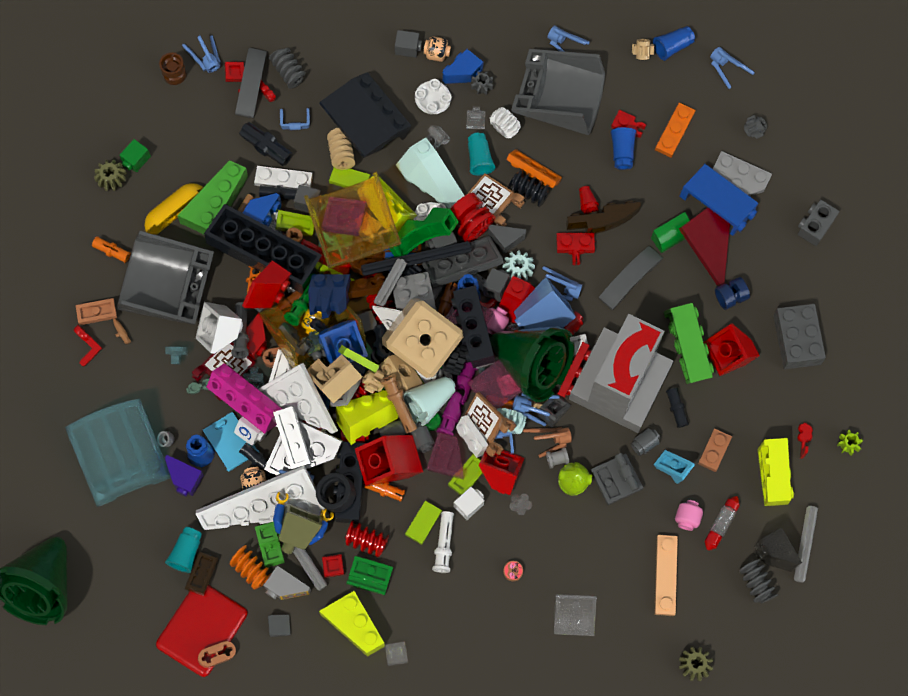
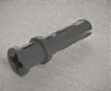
M243 302L235 304V314L242 319L243 327L242 331L238 334V338L232 341L234 347L231 352L233 357L239 359L249 356V350L247 349L249 336L246 332L247 308L242 306Z

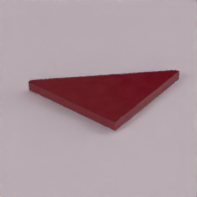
M706 207L681 226L679 230L716 285L720 286L725 282L730 223Z

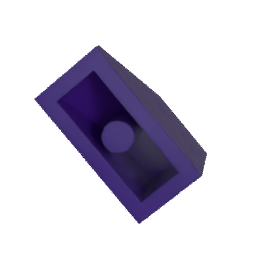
M166 455V464L173 485L177 489L176 492L183 496H187V494L193 496L204 476L202 471Z

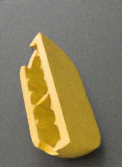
M195 183L181 186L148 213L144 223L145 231L154 235L160 233L178 218L177 215L204 187Z

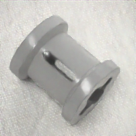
M565 447L560 451L546 452L550 469L555 465L569 464V457Z

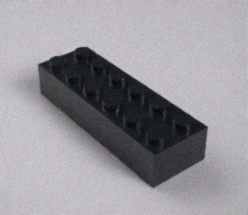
M226 204L222 206L204 233L206 244L260 272L271 261H274L291 273L288 280L290 285L288 287L301 294L310 284L312 274H318L323 265L322 254Z

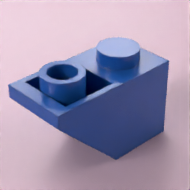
M468 49L463 53L460 52L454 62L444 68L442 72L443 82L445 84L471 82L472 77H476L478 71L480 73L483 71V61Z
M275 193L252 199L242 213L269 227L272 222V216L282 206L280 195Z

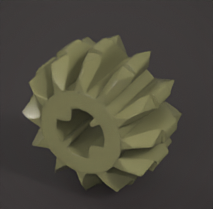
M114 159L111 163L105 160L104 165L99 163L100 169H95L94 171L96 174L94 179L98 182V186L100 188L104 187L105 191H108L110 188L115 191L116 186L122 188L121 182H126V177L124 176L126 175V170L122 169L123 165L121 163L117 164Z
M690 647V653L685 650L683 652L685 657L679 658V661L684 663L679 666V669L686 670L682 674L684 677L688 673L691 674L689 677L690 681L694 680L695 675L697 680L701 681L702 676L705 678L709 676L707 671L713 670L712 666L707 665L712 663L713 659H706L709 655L708 651L701 654L702 647H699L697 652L694 647ZM694 660L699 661L698 664H700V666H698L697 668H694V664H691V662H693Z

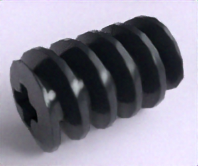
M521 169L511 179L508 188L512 187L513 192L519 190V194L522 196L525 194L526 200L531 198L533 204L538 201L537 206L541 207L549 195V185L542 188V181L535 184L536 177L529 180L530 174L527 173L525 176H522L524 170Z

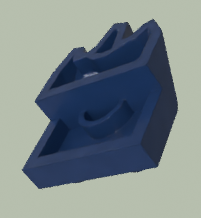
M312 274L308 290L310 315L320 311L322 319L329 318L331 311H335L336 314L340 315L346 310L349 300L350 274Z

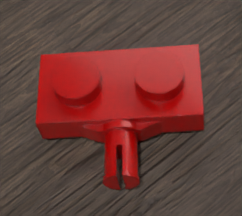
M594 233L556 234L557 253L572 255V265H576V262L577 265H580L581 254L595 252Z

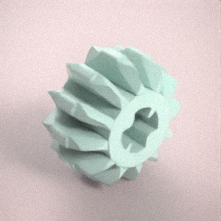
M519 250L517 255L511 252L510 257H505V264H503L502 268L510 274V280L512 276L527 281V276L531 277L533 275L532 270L535 269V265L532 264L533 258H527V252L523 255H520L521 252Z
M498 408L497 410L505 418L512 420L516 424L513 431L508 429L507 432L521 434L526 424L525 415L511 409Z

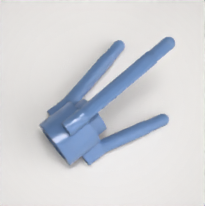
M553 26L548 33V39L551 40L550 45L554 46L558 51L565 52L558 45V43L562 44L565 38L583 45L590 43L557 26Z
M212 35L210 36L213 54L209 53L201 36H198V40L205 52L203 62L186 44H182L183 48L201 66L203 71L207 70L208 73H212L220 68L221 61L218 57Z
M721 47L716 48L710 56L713 60L711 64L716 68L728 89L731 88V85L719 65L724 66L730 61L737 67H741L752 75L754 74V71L730 56Z
M543 266V270L552 274H546L547 278L565 285L564 293H567V295H563L566 300L578 299L582 284Z
M521 393V396L516 395L512 409L522 413L525 417L538 424L546 426L545 422L527 412L532 411L546 416H550V413L531 407V401L523 393ZM553 395L549 399H559L560 396Z

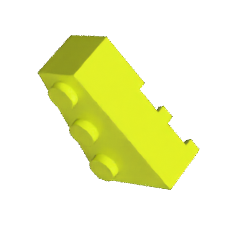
M372 176L358 192L362 197V201L368 205L388 232H399L407 220H414L417 216L381 177Z
M386 390L350 400L348 405L336 406L337 424L350 445L356 443V439L359 437L370 435L371 430L375 428L380 429L398 419V414L392 401L387 398Z
M788 438L766 439L757 449L764 506L788 505L794 496L793 488L790 485L791 470L789 468Z
M355 591L319 611L324 619L348 638L367 657L385 647L384 641Z

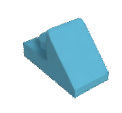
M664 450L654 463L656 469L670 475L677 484L683 481L695 466L694 463L667 450Z

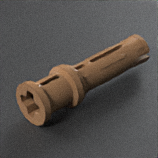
M396 374L386 376L380 380V383L384 385L388 394L387 398L392 401L405 432L408 433L416 430L417 426L403 398L404 391L400 389L396 381Z

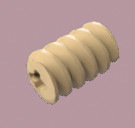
M335 128L327 135L332 166L339 170H347L355 165L352 144L339 128Z

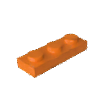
M679 103L655 151L672 158L696 110Z
M516 149L509 153L506 159L511 162L513 167L523 169L526 174L529 173L532 178L536 177L545 186L549 185L548 187L554 188L562 179L558 174Z

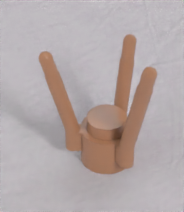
M568 427L523 429L524 433L553 432L552 434L534 436V440L553 438L555 444L559 443V445L547 450L550 453L563 447L566 448V443H571L572 441ZM544 451L543 453L539 454L538 457L542 458L546 456L547 451Z

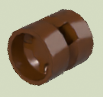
M173 52L163 55L159 65L164 80L170 85L181 84L187 74L182 57Z

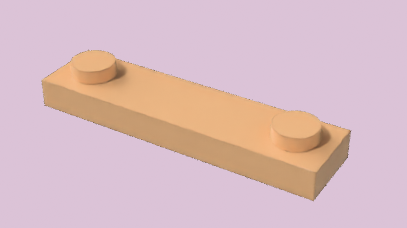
M657 535L655 615L675 616L678 536Z

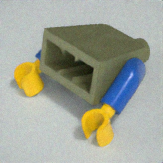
M278 492L275 496L278 504L275 505L273 522L275 532L279 534V540L284 542L281 550L287 554H292L295 547L303 550L308 545H312L322 539L328 526L327 522L334 518V513L331 512L329 517L326 518L325 512L327 509H323L319 516L288 503L284 506V503L288 500V494H285V500L282 501L279 499L280 492Z

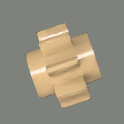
M637 39V43L632 44V53L636 55V59H650V55H654V44H650L649 39Z
M378 369L376 373L368 370L362 379V383L365 384L364 390L372 394L374 391L380 392L384 387L380 383V380L384 377V372Z

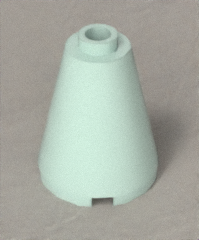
M441 377L403 393V398L414 422L418 423L420 421L422 423L421 426L428 424L455 393L456 385L451 378Z

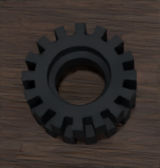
M462 340L444 362L443 371L460 375L466 360L464 351L468 350L467 345L462 344Z

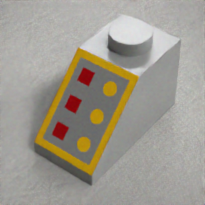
M279 566L275 568L263 585L267 590L265 593L273 599L278 597L284 600L311 593L310 587Z

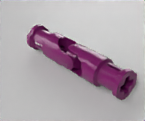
M465 361L460 375L456 378L455 393L450 397L445 407L440 428H437V433L442 436L453 438L454 434L452 432L455 424L459 422L462 414V405L467 400L473 384V376L475 371L478 370L472 367L471 362L467 363ZM458 390H465L464 396H462V395H461L459 392H457V391H458Z

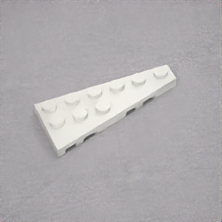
M303 465L196 510V516L204 530L228 528L229 525L238 524L246 526L249 523L257 522L260 524L273 522L275 505L278 504L275 499L278 492H280L279 499L282 501L285 500V494H288V500L284 503V506L288 503L319 516L320 512L325 508L319 504L316 498V487ZM328 511L325 512L326 517H329Z

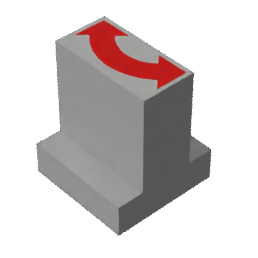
M628 314L618 334L603 328L570 393L569 400L639 433L673 364V360L656 353L665 331L631 314Z

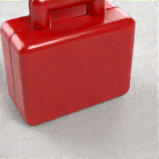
M209 585L204 596L189 591L157 639L156 647L197 675L206 677L214 666L210 668L202 667L198 662L199 653L203 649L226 641L231 642L248 615L247 609ZM223 646V651L218 652V655L223 654L227 647ZM205 653L204 658H202V661H207V663H210L211 658L216 657V655L213 654L208 656V654Z

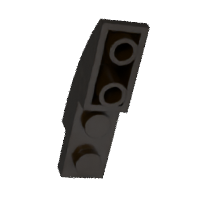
M641 202L608 203L603 206L602 213L595 211L587 215L572 214L567 217L566 228L567 230L585 229L586 233L594 234L611 230L629 221L639 213Z

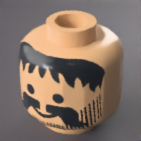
M432 36L429 40H426L424 54H426L427 59L443 62L446 56H450L451 46H448L447 39Z
M259 467L247 468L240 476L242 490L267 481L265 472L260 470Z

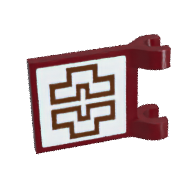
M231 342L215 354H212L202 365L196 367L192 371V378L199 382L205 373L211 376L212 371L224 363L243 377L256 362L249 356L242 359L233 357L231 352L234 344Z

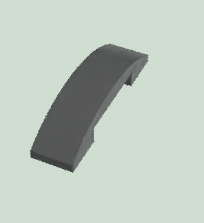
M253 48L248 49L235 115L248 118L254 117L267 51Z
M648 246L620 272L599 296V299L613 311L649 271L651 272L663 258Z

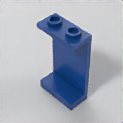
M706 164L683 186L679 196L686 200L692 195L733 225L730 232L732 236L737 231L741 232L747 225L746 221L748 219L752 220L758 212L756 211L759 204L757 201Z

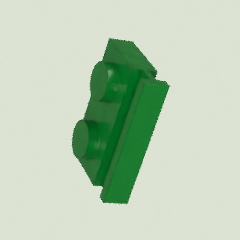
M355 556L346 584L385 596L393 567Z

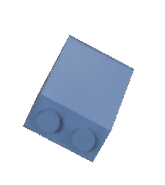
M547 277L540 282L514 311L516 316L515 322L521 329L554 326L563 328L576 318L569 302Z

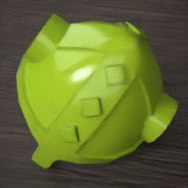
M578 462L569 463L560 469L558 483L565 494L570 496L579 495L584 492L588 485H591L592 474H589L588 470Z

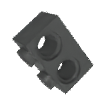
M822 200L817 205L813 203L808 211L810 216L807 219L803 218L798 225L800 231L797 235L817 247L840 211ZM818 213H823L826 217H820ZM808 227H813L816 232L810 231Z

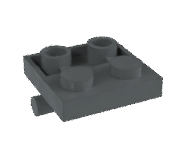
M617 454L615 459L590 470L607 506L643 490V486L627 454Z

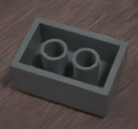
M815 304L777 308L773 317L783 369L821 365L826 356Z

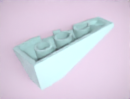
M427 138L411 146L396 164V167L408 182L418 186L421 191L428 193L437 202L443 203L448 209L464 197L463 192Z

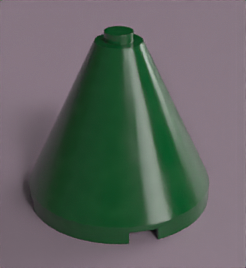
M559 326L500 331L490 337L494 354L524 396L535 402L546 401L554 395L552 389L557 384H563L572 365L575 344L570 341L572 334L570 331Z
M51 537L0 568V600L5 603L3 606L4 610L21 620L37 625H47L49 621H54V624L62 620L67 611V545L62 538Z

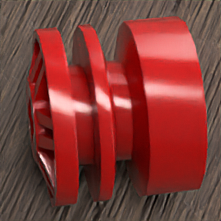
M473 192L462 197L450 208L459 221L454 229L459 228L458 234L463 236L465 242H472L488 230V227L493 224L496 218L492 212H489L490 209L488 207H482L483 202Z

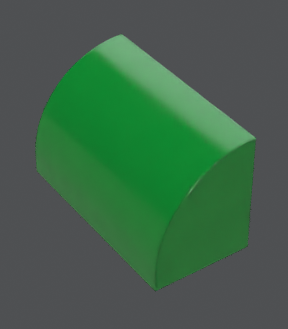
M685 212L653 230L651 239L661 253L685 240L679 230L681 226L689 221Z

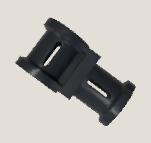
M383 324L374 327L376 341L373 343L371 359L377 365H380L388 356L394 354L382 344V337L387 331Z

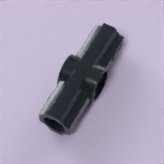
M250 122L242 126L239 135L251 143L261 155L269 156L281 166L289 163L293 153L278 143V140L271 133H264Z

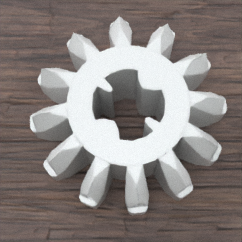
M503 107L495 110L489 118L493 128L505 138H512L521 128L517 118Z

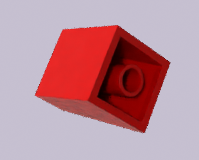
M413 435L382 436L355 448L365 486L408 479L423 472Z

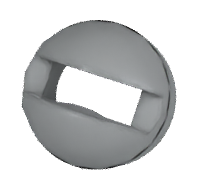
M162 431L157 436V442L161 447H169L175 440L174 435L168 431Z

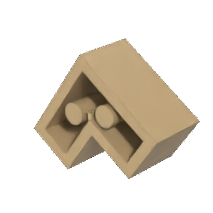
M342 354L328 367L320 359H317L307 369L312 381L333 404L362 378L361 374Z

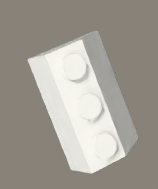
M204 302L196 339L210 353L215 354L238 338V334L242 331L243 327L242 319L225 305Z

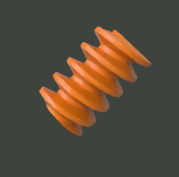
M244 545L233 555L230 566L236 567L235 571L237 573L241 572V577L247 578V584L252 583L251 587L255 590L262 587L271 574H266L269 569L268 567L261 569L263 562L255 563L258 559L257 556L250 558L251 550L247 553L244 552L247 548Z

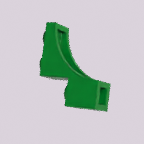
M433 207L424 221L407 220L388 248L395 258L405 256L415 247L429 239L449 236L459 221L451 209Z

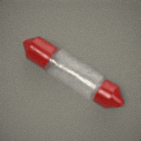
M738 496L727 499L725 505L722 506L704 541L707 550L716 549L721 539L724 538L740 506Z

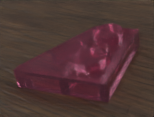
M438 432L427 466L428 471L464 480L457 437Z

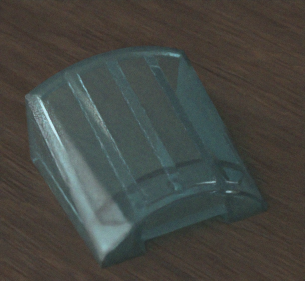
M140 398L101 409L65 427L97 507L114 501L116 497L151 483L154 485L171 478L146 409Z

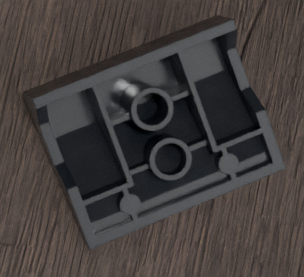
M368 72L354 77L319 103L363 158L380 151L389 141L398 137L404 140L411 128V124Z

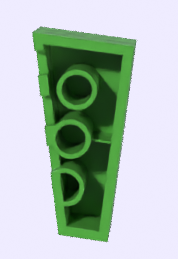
M229 160L177 215L180 224L204 234L224 204L232 207L248 178L247 169Z
M690 303L664 311L665 318L669 317L670 319L668 326L670 334L676 338L674 340L675 350L682 356V358H679L686 384L712 378L714 369L712 363L708 362L707 355L709 351L706 343H703L702 336H704L702 326L697 321L699 317L697 307Z

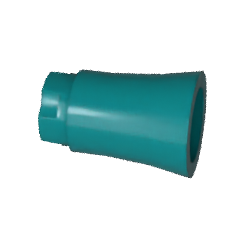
M479 132L471 134L468 137L470 173L480 176L493 172L495 165L491 157L486 135Z
M185 527L165 563L178 571L191 573L202 533L193 528Z

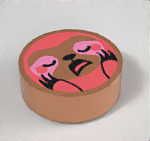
M517 561L506 563L503 569L504 577L512 582L518 581L523 575L522 565Z

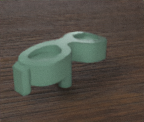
M204 379L202 384L196 382L189 384L186 389L187 393L196 394L201 390H209L206 388L209 379Z

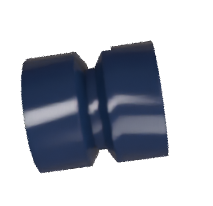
M741 277L729 281V285L724 283L715 288L716 298L724 310L735 306L736 302L742 303L750 299L749 289Z

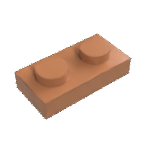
M114 298L75 305L79 325L117 318Z
M714 428L698 464L716 472L732 436Z

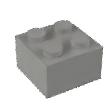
M428 272L399 278L393 289L397 310H403L408 302L414 298L423 300L436 310Z

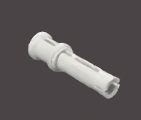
M448 511L441 512L438 548L434 550L436 559L432 570L439 573L450 572L449 559L452 556L450 541L454 513Z

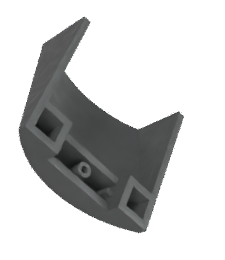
M529 49L525 62V75L519 95L516 94L511 109L512 112L589 135L598 115L605 81V71L600 55Z
M139 231L135 238L117 310L195 325L214 252Z

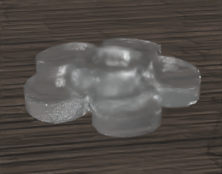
M517 494L511 497L513 503L509 505L511 511L517 510L519 515H524L526 510L532 508V503L528 501L529 496L527 494H522L520 497Z

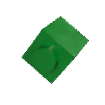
M135 139L120 154L121 164L130 171L132 169L136 173L151 157L149 150Z

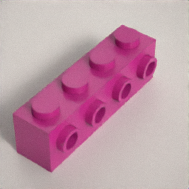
M225 363L212 371L206 388L264 434L277 425L273 412L281 410V407Z

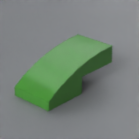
M274 522L256 526L255 530L265 568L285 563L277 532H275Z

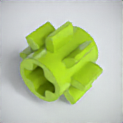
M848 430L846 436L844 434L839 436L842 441L837 446H841V453L849 452L850 456H852L854 450L860 451L861 448L858 444H861L863 440L859 439L858 432L854 434Z

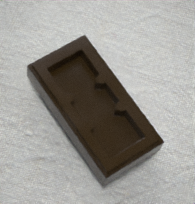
M199 551L185 590L204 596L218 558Z

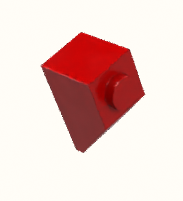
M261 313L255 316L246 329L249 336L247 349L249 350V356L254 360L259 356L262 357L263 353L267 350L265 326Z

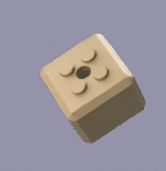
M414 298L408 302L383 335L382 344L423 376L430 378L435 376L462 340L463 332L426 302L419 298ZM423 334L430 336V342L427 345L420 343V337Z

